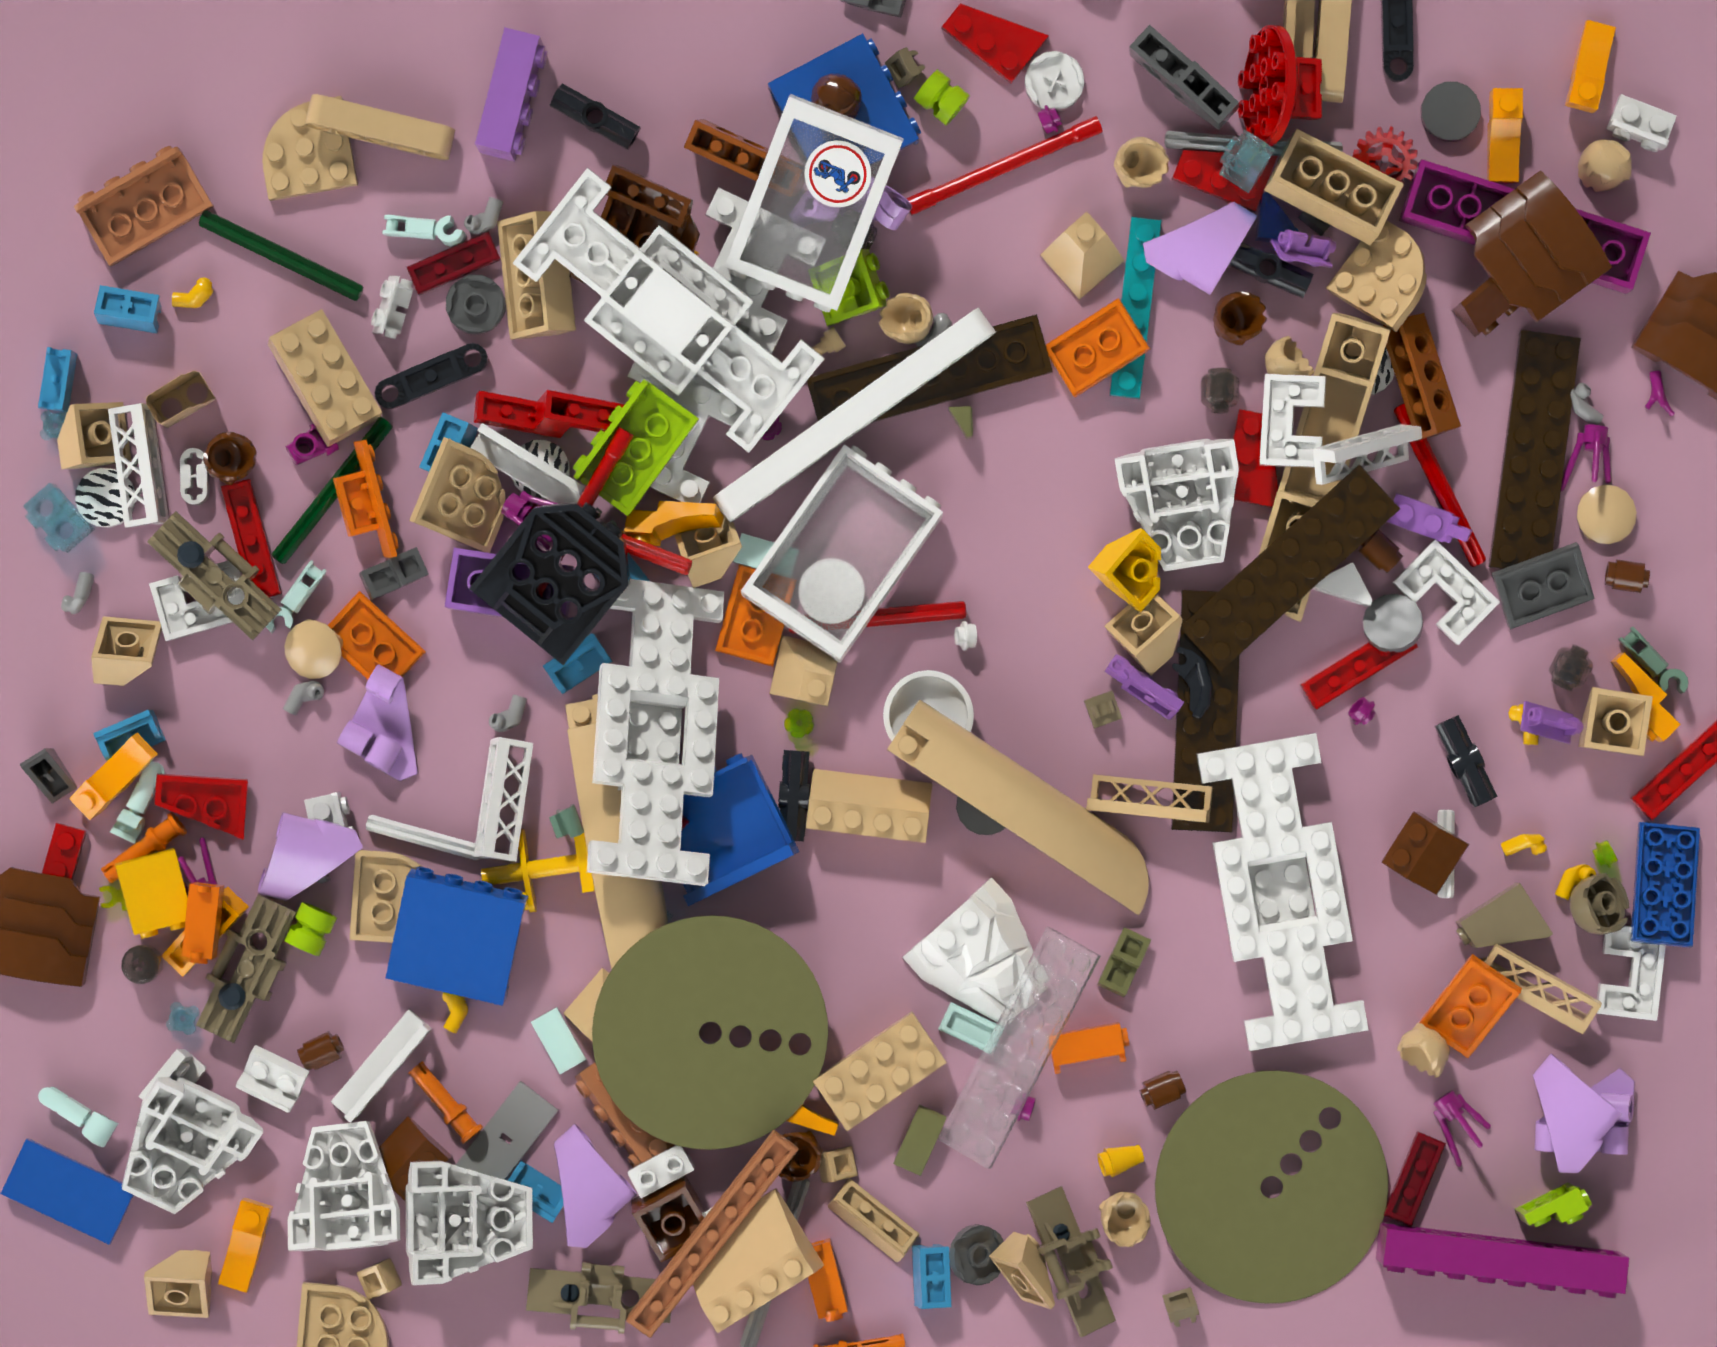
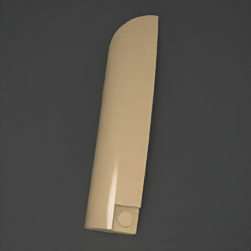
M1332 313L1313 375L1326 376L1325 408L1304 407L1295 436L1323 437L1322 446L1359 435L1390 334V328L1367 322L1354 316ZM1348 459V460H1346V462H1345V464H1346L1348 467H1349V464H1350L1351 459ZM1325 462L1326 475L1330 474L1335 463ZM1285 466L1259 555L1341 480L1320 485L1316 484L1315 468ZM1310 591L1290 608L1285 615L1301 622Z
M598 694L592 695L593 699L565 705L569 727L567 732L587 852L588 843L591 840L618 843L621 790H618V786L592 783ZM592 873L611 969L627 950L650 932L669 924L662 881Z
M922 700L918 701L887 748L889 752L1137 915L1141 913L1148 894V871L1139 849L1126 835Z

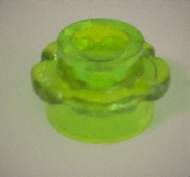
M792 709L788 713V718L784 721L785 729L790 731L793 737L802 738L813 730V717L805 709ZM798 720L802 721L801 726H798L796 724Z
M1608 840L1601 843L1596 841L1595 845L1597 848L1592 850L1600 866L1606 864L1608 868H1611V864L1618 861Z

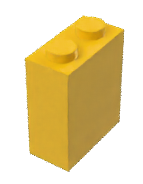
M174 848L115 863L134 935L140 934L141 939L158 935V929L170 926L171 931L185 928L188 897Z

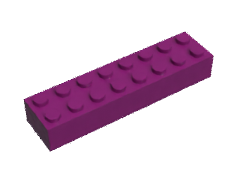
M1421 159L1417 164V169L1414 171L1399 221L1475 245L1476 240L1465 225L1514 189ZM1576 209L1598 240L1612 266L1610 270L1592 283L1624 294L1629 293L1634 288L1651 232Z
M1380 1223L1376 1259L1383 1267L1387 1268V1271L1405 1273V1268H1411L1413 1271H1417L1419 1275L1435 1276L1436 1271L1443 1272L1444 1275H1447V1278L1465 1280L1466 1275H1470L1476 1278L1478 1282L1495 1284L1496 1279H1503V1282H1507V1285L1515 1287H1526V1282L1538 1286V1289L1556 1291V1286H1561L1563 1289H1567L1569 1293L1585 1295L1586 1290H1592V1292L1598 1293V1296L1616 1298L1617 1293L1626 1294L1629 1257L1614 1250Z

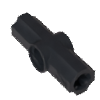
M563 83L556 90L550 103V107L584 125L589 131L596 132L627 150L633 145L641 129L640 126L606 108L601 102L593 101ZM593 110H599L603 113L602 120L595 124L590 123L587 120L588 114Z
M1245 243L1240 244L1228 265L1255 277L1261 283L1271 284L1302 299L1314 275L1279 259L1275 254L1265 253ZM1263 261L1271 262L1275 268L1274 274L1267 276L1261 273L1260 263Z
M1459 715L1434 726L1448 754L1446 756L1448 764L1457 780L1460 779L1473 808L1498 797L1484 769L1485 762L1475 743L1471 742Z
M784 750L778 808H780V812L794 841L804 842L805 816L809 805L810 783H808L809 751Z

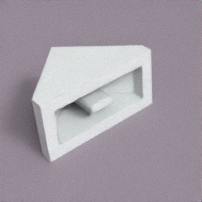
M1353 562L1328 574L1313 588V590L1365 607L1371 606L1372 598Z

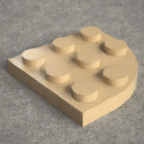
M342 96L332 97L343 100ZM310 102L300 104L283 114L273 125L266 138L262 163L269 201L358 186L350 138L306 126L305 122Z
M1386 220L1379 236L1374 242L1368 245L1361 241L1327 285L1326 289L1334 296L1397 332L1419 302L1425 288L1427 274L1425 273L1423 252L1407 232Z
M443 437L409 521L480 551L490 553L504 517L501 510L505 503V490L501 487L497 469L490 460L478 451Z
M359 850L355 853L349 940L393 943L406 876L411 869L423 866L407 856L394 852Z
M302 1283L297 1347H389L388 1333L384 1320L377 1308L364 1295L340 1285Z

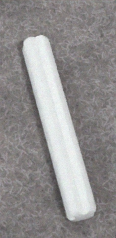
M369 815L367 819V831L473 860L480 859L473 857L475 843L375 815Z

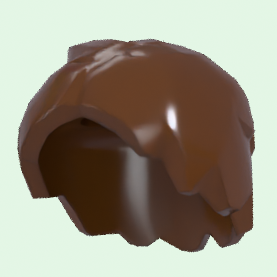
M828 74L821 77L814 85L811 102L855 119L862 105V92L860 87L851 78L841 74Z
M1234 292L1225 295L1218 301L1213 316L1215 333L1218 337H1222L1230 343L1243 346L1246 341L1254 338L1262 331V326L1267 321V317L1263 315L1266 306L1260 301V297L1252 295L1250 292Z
M223 432L217 434L208 443L203 462L206 470L213 478L232 485L235 481L246 477L252 471L256 464L257 452L252 441L247 437L235 432Z
M809 1130L783 1134L782 1136L795 1144L799 1150L778 1176L791 1182L808 1179L821 1167V1146H819L815 1136Z

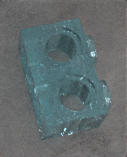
M1244 130L1239 138L1233 136L1225 148V152L1219 161L1223 164L1219 174L1247 193H1250L1265 171L1275 148L1247 130Z
M48 483L23 505L28 512L25 515L26 519L36 529L41 527L47 533L44 539L56 552L61 549V551L68 553L95 530L82 517L77 508L56 484ZM50 500L53 504V512L49 516L44 517L40 512V507L43 502ZM70 523L73 527V533L69 538L63 539L60 535V528L63 524Z

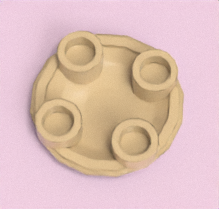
M1601 485L1592 488L1581 497L1577 510V520L1580 529L1587 539L1597 543L1612 544L1623 540L1631 533L1636 523L1637 511L1633 499L1626 491L1617 486Z
M308 619L295 625L287 634L284 645L285 656L291 668L299 675L309 679L323 678L331 674L339 665L343 640L327 624Z

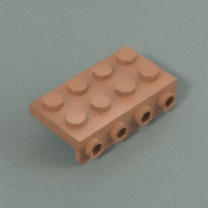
M167 146L162 148L155 154L156 158L148 163L141 161L133 165L129 169V174L122 178L115 176L103 184L105 188L96 193L93 191L87 192L77 199L79 203L74 205V208L82 218L109 266L112 267L198 217L204 211L214 207L179 147L172 148Z
M595 1062L575 1076L578 1081L575 1083L577 1090L584 1098H590L595 1106L592 1108L594 1114L602 1123L606 1121L612 1130L610 1136L618 1147L623 1146L630 1155L627 1159L632 1168L675 1146L650 1135L624 1115L608 1094Z

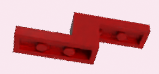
M479 390L476 394L473 422L561 438L570 427L599 432L600 430L605 432L612 423L608 420L612 412L618 405L623 408L625 404L546 390L538 401Z

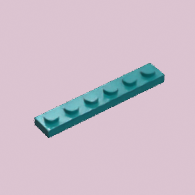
M1131 217L1121 301L1147 342L1156 268L1146 263L1143 243L1160 236L1161 220ZM1145 354L1112 374L1109 396L1140 399Z

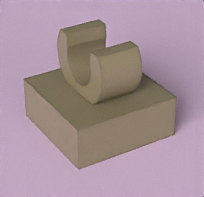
M907 47L903 48L884 62L898 89L908 85L925 69L924 64L917 66L913 59L918 54L916 50L909 52Z
M1112 690L1084 700L1094 729L1122 719Z
M1191 1287L1162 1295L1170 1323L1174 1322L1176 1327H1180L1179 1320L1189 1317L1192 1323L1196 1322V1315H1199V1310Z

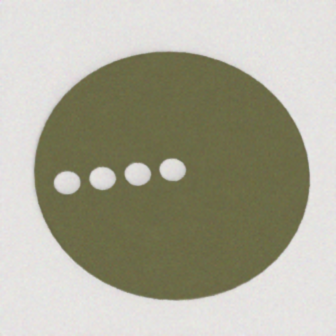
M715 915L690 917L666 924L650 932L627 950L612 968L601 988L595 1006L592 1026L593 1052L600 1078L608 1094L624 1115L650 1135L665 1142L692 1149L706 1150L725 1149L754 1141L770 1133L789 1119L812 1091L815 1085L813 1081L819 1077L824 1063L828 1041V1019L821 989L814 974L797 951L785 940L758 924L743 919ZM707 1022L717 1023L722 1030L720 1039L713 1044L703 1042L699 1036L701 1026ZM740 1025L747 1027L752 1035L750 1043L741 1048L735 1047L729 1040L731 1030ZM773 1029L781 1035V1044L774 1051H766L759 1044L760 1035L765 1030ZM803 1033L810 1038L811 1048L806 1054L796 1055L790 1050L789 1041L793 1035Z
M1278 1070L1258 1071L1233 1077L1217 1084L1193 1101L1175 1122L1165 1140L1157 1164L1155 1178V1200L1160 1224L1169 1245L1183 1265L1199 1280L1220 1293L1248 1302L1265 1304L1285 1303L1310 1297L1326 1290L1350 1273L1373 1244L1379 1232L1380 1223L1383 1222V1214L1388 1197V1173L1382 1146L1374 1129L1360 1109L1348 1097L1323 1081L1295 1072ZM1327 1107L1336 1108L1341 1115L1339 1125L1333 1129H1326L1319 1122L1321 1111ZM1308 1130H1314L1321 1136V1146L1314 1152H1306L1300 1146V1137ZM1289 1153L1297 1154L1302 1160L1301 1170L1294 1175L1285 1174L1280 1167L1281 1159ZM1269 1176L1279 1178L1283 1185L1282 1192L1275 1198H1268L1261 1192V1183Z

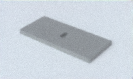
M520 1081L460 1158L456 1166L505 1180L557 1113L558 1109ZM503 1133L512 1139L510 1144L500 1137Z

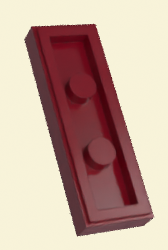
M488 231L406 268L420 296L498 262L501 258Z
M1419 1131L1416 1132L1383 1215L1412 1227L1445 1148V1142Z

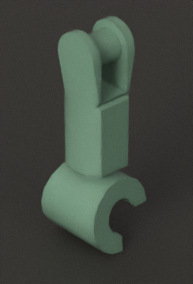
M1633 626L1630 628L1631 632L1628 635L1618 639L1623 647L1653 678L1659 677L1657 684L1663 691L1668 689L1669 678L1676 679L1677 691L1680 694L1687 690L1689 682L1686 674L1679 669L1668 670L1666 667L1669 664ZM1638 641L1645 646L1639 653L1632 648Z
M574 804L563 810H556V814L549 817L556 838L567 834L570 835V838L584 833Z

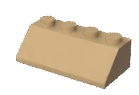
M533 211L497 221L510 340L559 335L576 330L569 270L555 259L538 282H535L513 264L514 260L553 211Z
M813 769L806 829L926 843L932 783Z

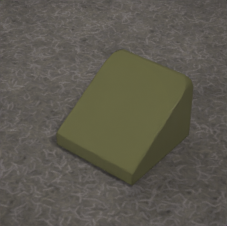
M971 406L949 407V413L965 438L971 439L973 436Z

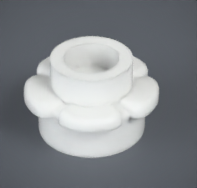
M963 621L960 627H956L954 633L955 644L960 645L963 651H966L967 648H975L977 643L976 625L967 624L966 621Z

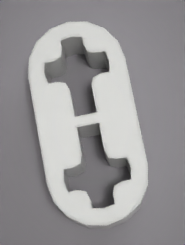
M198 448L185 450L180 458V492L184 501L191 505H201L206 502L210 492L209 473L203 462L205 452ZM196 453V456L202 459V464L197 465V474L193 475V467L187 464V459H192L193 454ZM193 479H197V487L203 490L202 494L197 495L196 500H193L192 495L187 494L188 489L193 488Z

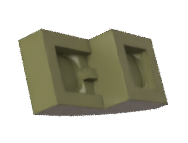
M1124 927L1097 985L1125 997L1136 971L1141 965L1151 939Z
M919 1104L893 1164L921 1176L947 1116Z

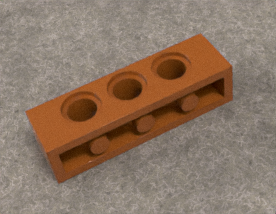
M705 119L694 121L684 145L685 149L755 181L759 177L769 150ZM780 154L768 187L789 197L799 196L805 183V165Z
M1425 313L1408 316L1397 332L1392 329L1390 330L1386 348L1411 425L1421 427L1422 439L1459 428L1461 424Z

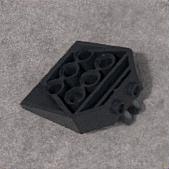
M580 502L534 507L469 588L562 665L566 663L630 584L626 540L621 537L624 532L616 526L617 523L614 520L607 522V524L600 520L602 511L598 507L595 509L587 502L584 505ZM540 535L551 537L553 541L551 550L543 551L538 547L537 540ZM571 554L576 558L577 566L575 569L567 570L562 566L561 558L563 555ZM516 564H526L530 569V576L526 579L517 577L514 571ZM590 573L598 575L601 581L600 587L597 589L588 588L584 582L585 576ZM547 582L553 586L554 594L552 597L544 598L539 594L538 586L540 583ZM564 602H573L577 606L578 612L576 616L567 617L563 614L562 605Z

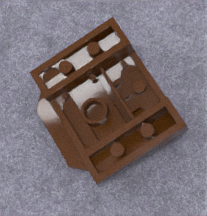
M612 165L606 183L612 188L606 194L609 197L601 217L639 248L643 246L658 225H660L694 253L700 233L691 216L693 200L624 167ZM572 272L570 273L569 277L574 278L582 283H585L575 274H573Z
M1541 170L1465 225L1476 240L1474 257L1492 278L1509 305L1526 308L1536 323L1612 268L1601 245L1581 215L1561 190Z
M1678 271L1631 348L1656 363L1663 361L1708 389L1707 395L1717 400V273L1713 272L1691 277Z
M10 867L0 874V975L58 985L84 986L100 896L81 893L73 880L68 877L28 871L15 867Z

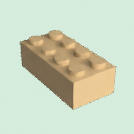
M1296 129L1288 140L1264 191L1371 245L1379 236L1404 184Z
M322 309L269 337L268 347L327 447L369 426L381 417L382 411Z
M911 1011L825 1070L813 1083L846 1131H848L947 1062L915 1014Z

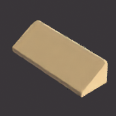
M850 1178L828 1204V1208L896 1262H899L906 1255L920 1235Z

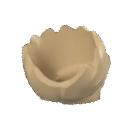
M1135 137L1119 148L1114 160V167L1125 187L1147 188L1163 181L1162 175L1168 173V162L1170 159L1166 154V150L1156 141L1146 137Z
M1607 139L1594 141L1586 147L1579 159L1578 177L1582 180L1585 187H1593L1595 192L1612 190L1622 182L1630 179L1632 168L1631 154L1617 141Z
M900 293L886 301L887 306L880 311L882 319L879 321V325L887 336L904 344L916 343L926 338L933 323V313L929 302L925 298L917 294Z
M1289 336L1275 341L1265 354V365L1268 374L1312 376L1314 369L1312 366H1309L1307 358H1302L1303 352L1296 347L1297 342L1292 341Z
M1417 1023L1412 1030L1406 1032L1401 1037L1397 1051H1400L1401 1059L1408 1061L1409 1065H1415L1420 1072L1426 1070L1429 1076L1434 1075L1437 1078L1443 1072L1445 1064L1449 1059L1450 1048L1446 1040L1438 1032L1425 1027L1422 1023Z
M1119 1192L1100 1204L1101 1224L1111 1241L1120 1247H1133L1136 1243L1144 1240L1150 1228L1151 1219L1148 1207L1138 1195L1130 1192Z

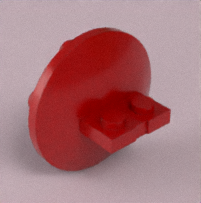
M1279 25L1264 26L1257 35H1251L1245 67L1238 75L1239 88L1253 89V94L1249 100H1240L1238 116L1244 120L1249 140L1257 146H1274L1282 138L1290 119L1319 120L1322 118V94H1320L1322 59L1296 57L1288 31Z

